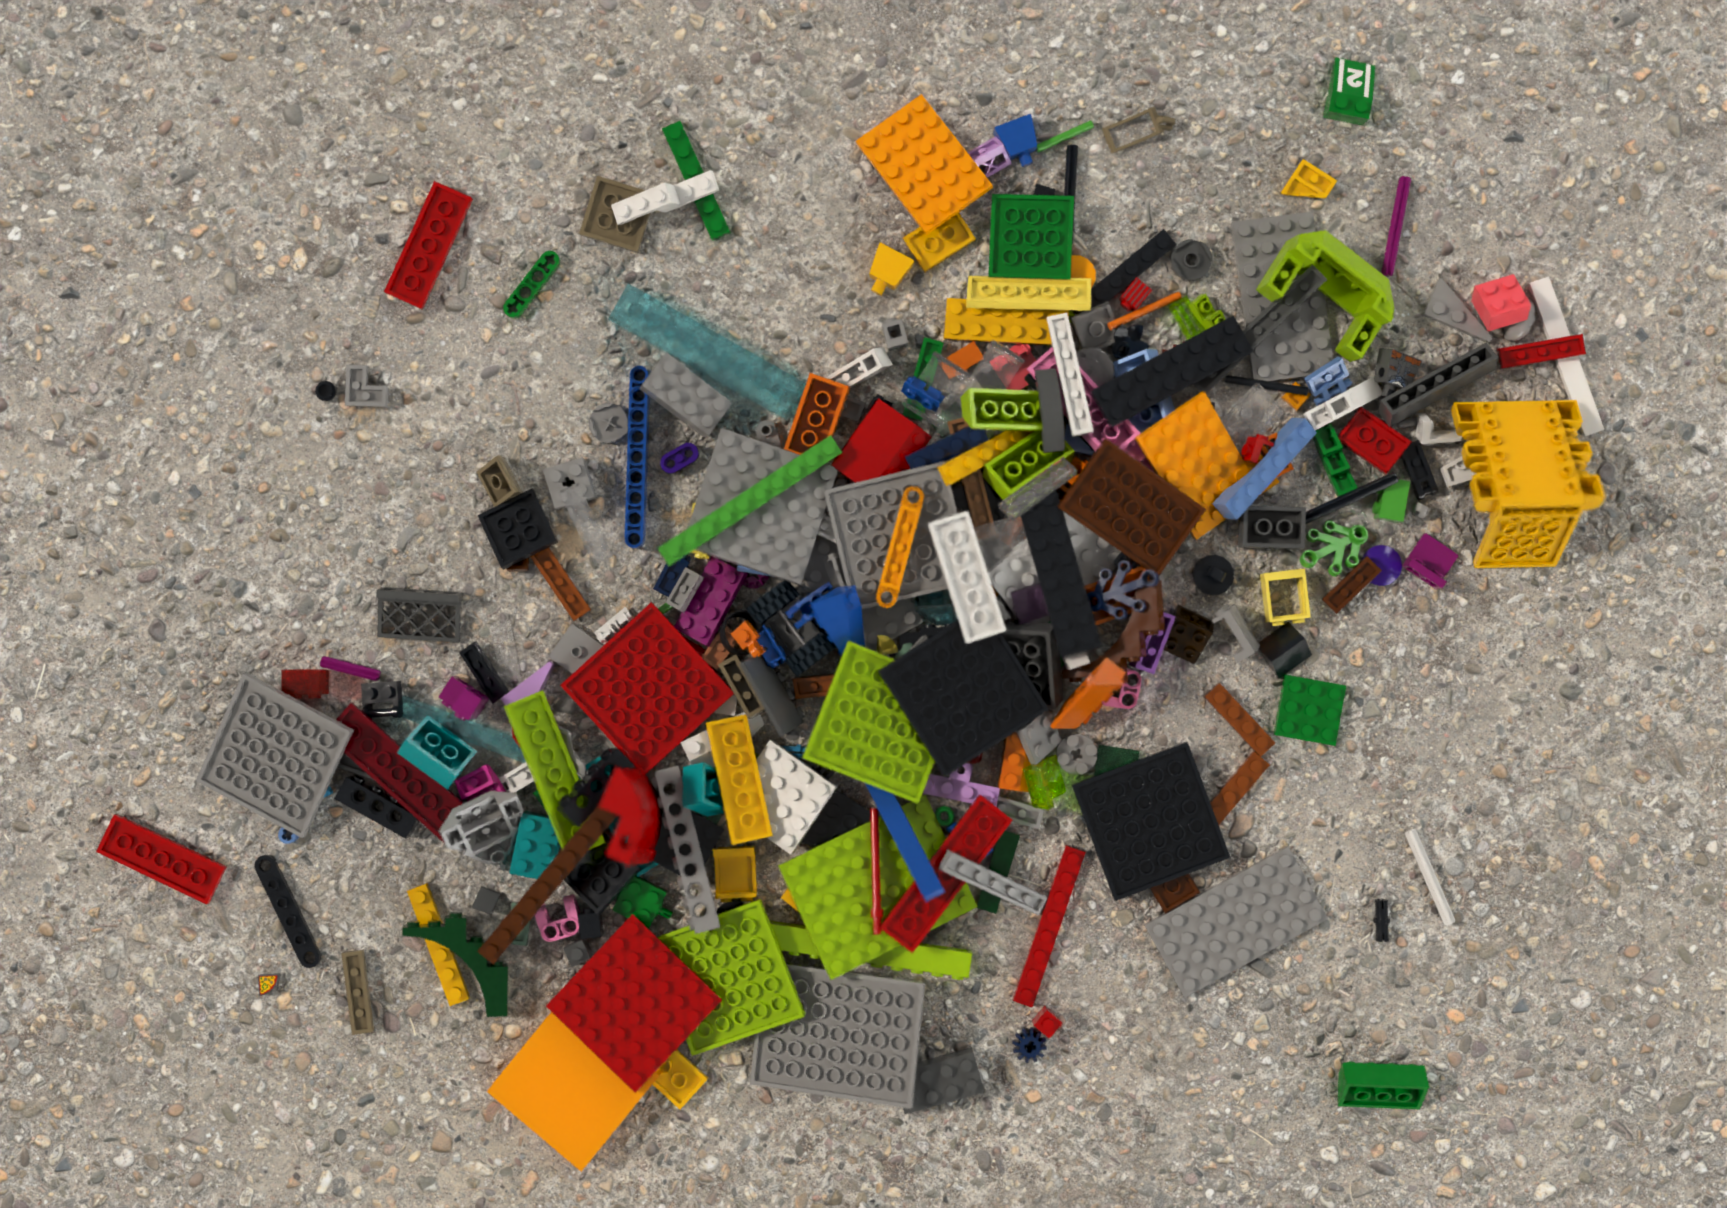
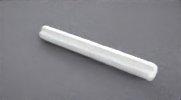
M1410 829L1405 832L1406 839L1443 924L1450 925L1455 922V917L1417 830Z

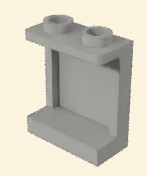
M1226 604L1214 613L1215 617L1212 619V622L1216 623L1224 618L1242 647L1233 655L1237 663L1256 653L1260 644L1236 605L1233 604L1229 607Z

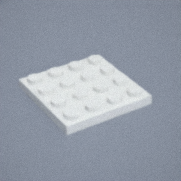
M769 740L756 760L773 835L767 838L792 855L837 786L778 743Z

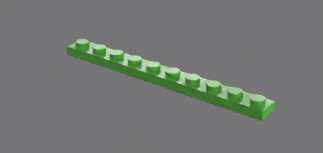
M828 436L658 547L657 550L667 565L671 566L842 453L841 449L832 436Z

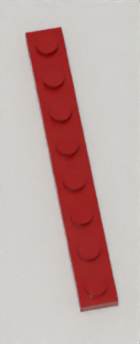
M1068 845L1064 847L1048 899L1041 914L1012 999L1014 1002L1033 1008L1086 853L1085 851Z

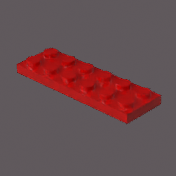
M434 181L384 293L423 310L473 201L472 197Z
M118 814L113 815L96 850L97 853L206 905L210 903L227 866Z

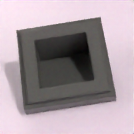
M481 886L472 908L491 915L494 913L501 893Z

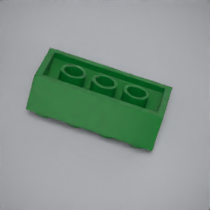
M1342 1062L1338 1073V1106L1420 1110L1429 1089L1425 1066L1416 1064L1397 1065L1395 1063Z

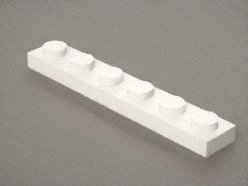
M1068 314L1048 316L1046 320L1072 437L1091 434L1094 431Z

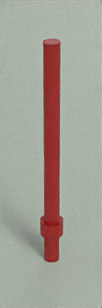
M871 808L873 903L871 918H873V935L882 934L880 926L881 917H883L880 889L878 808Z

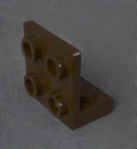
M1177 605L1173 614L1176 617L1163 650L1195 664L1213 634L1215 623L1198 613Z

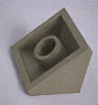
M501 455L496 456L477 471L494 507L523 493L505 457Z

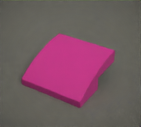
M488 764L455 780L461 799H467V802L489 791L506 792L501 781Z

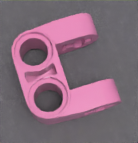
M1127 669L1128 675L1134 674L1137 676V683L1133 686L1124 683L1120 688L1118 698L1111 697L1107 703L1103 701L1102 704L1122 709H1131L1136 706L1142 682L1141 675L1134 670ZM1125 694H1130L1133 697V703L1129 706L1122 703V697Z
M574 894L563 897L567 916L550 920L545 903L535 914L538 928L545 941L552 942L570 937L579 931L578 914L580 910ZM567 921H574L576 929L570 930L567 927ZM548 926H553L556 929L555 936L548 934Z

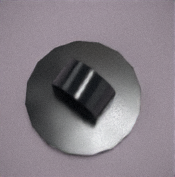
M1207 555L1199 559L1194 565L1192 577L1196 588L1202 593L1220 595L1226 592L1232 585L1234 571L1230 562L1224 557Z

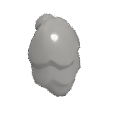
M1529 301L1531 307L1527 320L1504 327V338L1507 341H1518L1531 331V326L1536 320L1533 301Z

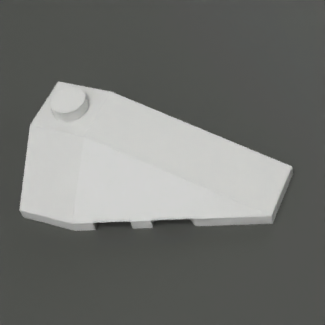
M742 712L736 716L745 715V712ZM761 715L748 719L751 737L765 724ZM707 730L681 742L691 765L704 762L714 767Z

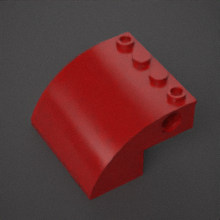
M616 767L599 807L622 817L606 855L625 863L627 866L646 864L649 861H653L657 852L654 849L660 836L662 824L661 809L659 808L655 788L648 777L636 768Z

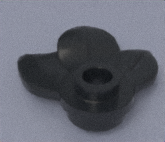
M1121 324L1115 330L1113 336L1115 343L1112 346V353L1117 359L1125 358L1149 348L1146 342L1140 340L1143 333V325L1136 324L1127 329ZM1121 346H1124V349L1122 351H1119V348Z

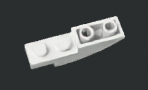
M1374 377L1303 413V415L1314 430H1317L1382 395V390L1379 384L1375 382Z

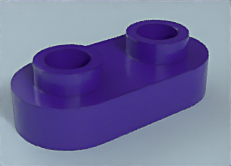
M684 443L661 458V468L668 474H674L694 463L699 457V450L692 443ZM687 450L693 452L691 457H686L685 453ZM670 460H674L675 465L673 467H668V462Z

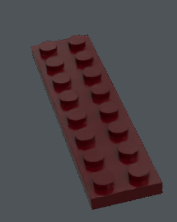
M350 703L336 719V721L354 730L344 753L445 844L439 830L452 809L464 803L449 789L444 788L399 755L397 752L401 746L354 703Z

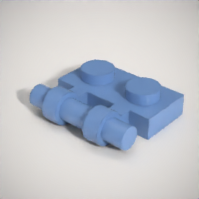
M1336 357L1304 378L1311 395L1314 397L1319 395V397L1313 400L1316 406L1330 400L1339 393L1347 391V388L1352 385V381L1349 378L1343 381L1344 378L1349 376V373L1341 357Z

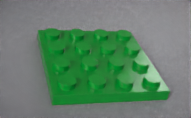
M992 194L988 277L1070 279L1074 196Z

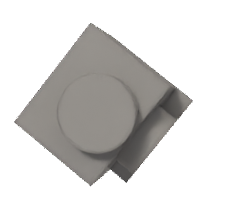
M890 318L885 320V324H882V329L888 351L908 346L902 319ZM892 331H897L898 336L894 338L890 335V333Z

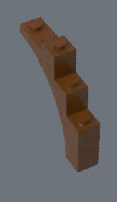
M1159 580L1158 584L1154 587L1143 586L1135 589V600L1145 601V611L1136 612L1132 610L1125 630L1106 653L1083 666L1071 670H1062V679H1069V682H1082L1081 678L1088 677L1107 657L1126 672L1122 680L1124 683H1128L1127 660L1128 662L1140 661V657H1147L1145 632L1146 635H1159L1158 631L1165 630L1162 581ZM1138 602L1136 605L1138 610L1142 608L1141 602Z

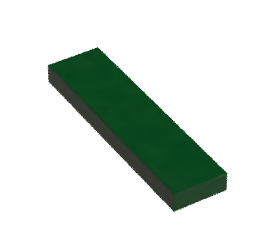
M1004 831L995 844L988 869L1008 877L1020 838L1019 834ZM981 890L977 903L978 907L976 908L996 914L1001 898Z

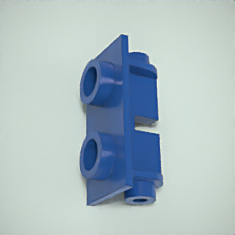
M909 376L907 381L904 382L901 392L909 399H914L921 403L926 409L937 412L939 405L945 398L942 392L932 386L925 391L923 390L926 386L925 382L915 376Z
M763 625L757 642L763 648L766 647L767 650L762 654V657L768 667L771 666L774 669L779 665L778 661L781 665L785 662L786 654L781 646H777L771 629H767Z

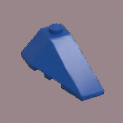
M855 586L837 587L810 603L817 624L820 628L825 629L828 634L827 638L830 642H834L840 656L843 654L847 641L865 647L862 607Z

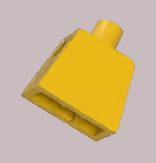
M880 242L869 273V277L875 280L871 291L882 296L886 286L895 290L913 267L914 260Z

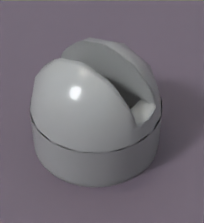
M1416 501L1413 507V514L1419 518H1425L1431 508Z

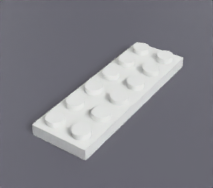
M968 511L928 523L927 525L965 643L1006 631Z

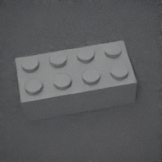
M668 353L661 357L639 387L641 391L704 438L710 435L732 404L730 400Z

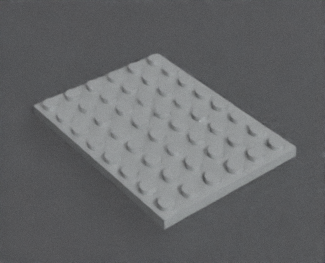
M786 963L806 1015L800 1019L755 1034L750 1084L911 1109L914 1098L925 982L849 971L830 980L825 968Z

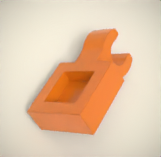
M748 620L744 621L731 633L743 650L748 648L749 653L754 658L756 656L760 657L765 652L764 648L757 642V639L760 637L759 633Z

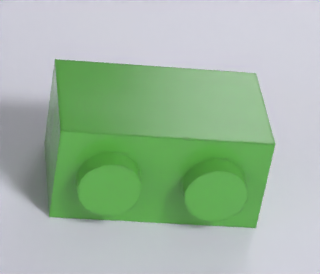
M1398 479L1396 484L1376 492L1378 494L1377 502H1374L1372 508L1374 519L1395 523L1404 522L1410 481Z

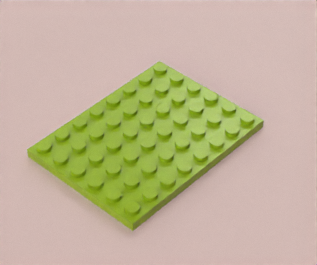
M923 795L920 798L919 804L910 801L902 805L901 808L928 860H930L946 837L927 796ZM879 816L882 923L912 884L914 878L882 816ZM871 821L778 865L830 980L901 945L883 930L882 934L873 935V918H871V909H873ZM967 883L964 884L931 930L978 907Z

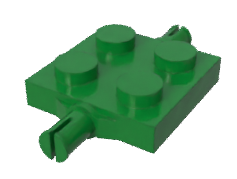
M637 875L619 893L612 910L626 918L634 914L648 928H650L658 914L667 919H670L673 911L662 907L667 890L641 877H637Z

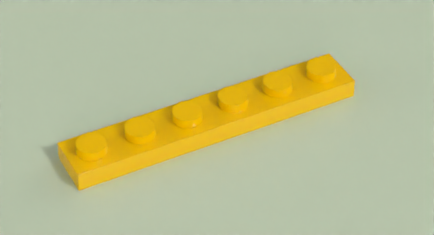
M1005 430L988 441L938 466L937 468L945 485H951L982 468L986 463L1034 431Z
M428 883L407 891L416 918L420 921V924H428V921L433 920L441 921V924H443ZM425 939L449 1006L470 999L454 952L434 941Z

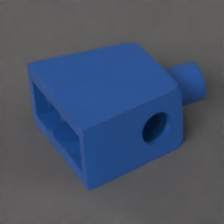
M1031 114L994 127L993 134L1004 144L1010 160L1019 158L1022 167L1033 164L1030 153L1036 151L1037 141Z

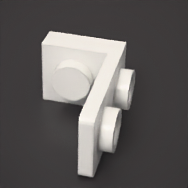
M1417 414L1416 437L1421 444L1431 446L1435 443L1453 444L1455 441H1462V436L1457 435L1455 429L1433 431V421L1430 420L1427 414Z

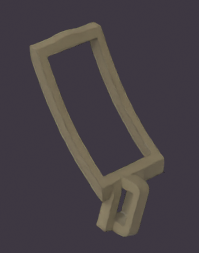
M1151 107L1127 119L1104 127L1102 131L1113 154L1161 134L1164 130L1171 131L1173 129L1172 126L1175 124V118L1158 116L1155 107ZM1149 113L1156 132L1116 148L1109 130Z

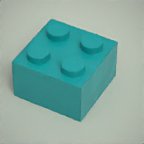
M704 762L683 767L682 807L705 816L724 813L715 767Z

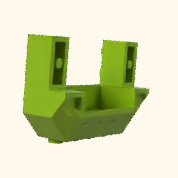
M1327 230L1303 233L1287 240L1259 283L1256 291L1273 302L1284 296L1297 274L1301 276L1310 266L1314 265L1327 279L1318 290L1354 317V320L1334 351L1349 362L1363 358L1382 325L1390 323L1393 319L1395 307L1389 279Z

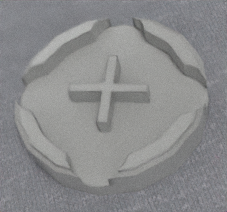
M613 403L601 404L592 411L589 418V429L592 435L600 442L607 444L617 443L628 433V415L619 405Z

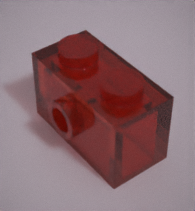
M329 669L281 670V691L293 698H302V694H308L310 699L321 698V694H329Z

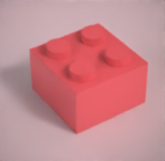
M1514 274L1474 286L1471 302L1488 332L1528 319L1531 303Z

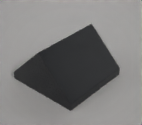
M1286 622L1285 625H1282L1258 642L1260 644L1258 651L1278 679L1312 655L1306 639L1289 622Z

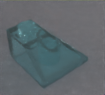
M948 589L915 597L916 612L936 626L953 623L957 620Z

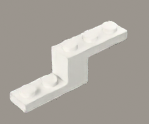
M709 170L675 185L662 183L614 203L611 207L617 224L622 225L656 210L666 213L719 191L713 171Z

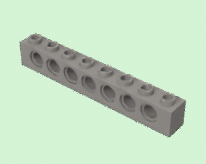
M677 765L655 771V777H652L654 788H659L660 797H657L659 808H664L665 817H662L664 828L669 829L671 836L667 837L670 850L674 849L676 857L672 859L675 870L679 869L681 877L677 879L680 890L684 889L686 897L683 898L685 910L690 911L691 918H688L690 930H694L695 934L719 928L720 923L690 809L682 807L683 781L680 766ZM668 784H673L676 787L673 795L665 794L664 790ZM671 805H680L681 811L678 815H671ZM678 824H684L686 827V832L681 836L675 833V827ZM683 844H689L691 847V852L687 856H683L680 853V847ZM688 864H693L696 867V873L693 876H688L685 873V867ZM694 884H698L702 889L701 894L696 897L690 893V888ZM700 904L704 905L707 909L703 917H699L695 913V908Z

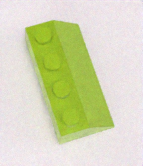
M968 388L961 396L962 417L971 429L1042 431L1038 391Z

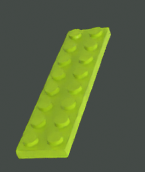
M541 690L503 707L560 846L563 849L580 827L573 826L556 808L559 806L558 802L560 799L572 792V787L579 780V777L544 691ZM579 796L576 800L578 807L584 802L582 796ZM602 835L589 850L605 843Z

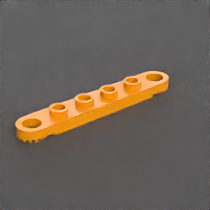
M911 486L904 491L876 595L877 603L883 608H890L896 603L924 500L923 491L916 486ZM910 491H917L920 495L919 501L916 503L910 502L907 497ZM888 591L892 594L893 599L890 603H884L881 600L883 592Z

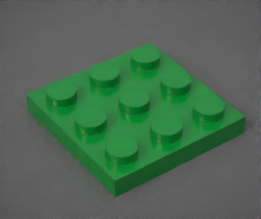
M1284 675L1273 735L1336 746L1346 686Z

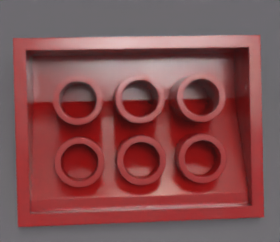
M878 399L842 448V453L834 459L831 466L853 483L906 471L910 467L905 456L925 447L932 436L888 404Z

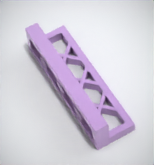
M996 136L968 152L978 166L986 165L983 173L987 178L1012 164L1004 144ZM1002 153L1004 161L999 164H993L994 158Z

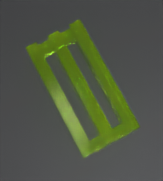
M1187 296L1168 306L1186 340L1206 330L1188 305L1191 302ZM1184 302L1187 306L1190 314L1192 315L1195 323L1199 328V331H1196L1194 325L1192 324L1189 316L1187 315L1181 303ZM1176 306L1178 307V309H1179V311L1181 312L1183 318L1185 319V321H1186L1188 327L1190 328V330H1191V332H1192V335H1190V333H1189L1188 329L1186 328V326H1185L1183 320L1181 319L1179 313L1177 312V310H1176V308H1175Z

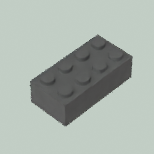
M972 1047L917 1062L913 1107L911 1109L903 1108L904 1114L984 1093Z

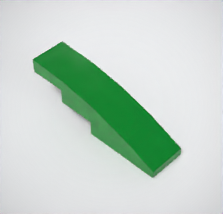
M1330 422L1315 430L1317 433L1313 437V441L1337 497L1357 489L1358 487L1350 473V465L1342 451L1343 446L1332 423Z

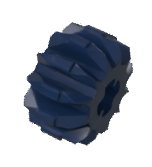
M1030 1027L1029 1033H1027L1025 1028H1022L1023 1035L1018 1032L1015 1033L1019 1040H1012V1044L1016 1046L1013 1048V1052L1019 1053L1017 1056L1019 1060L1025 1056L1026 1063H1029L1031 1057L1034 1062H1037L1036 1055L1041 1058L1044 1056L1040 1050H1047V1046L1043 1044L1046 1042V1038L1040 1037L1042 1033L1039 1030L1034 1034L1033 1027ZM1029 1041H1032L1034 1046H1030V1049H1027L1025 1044H1029Z

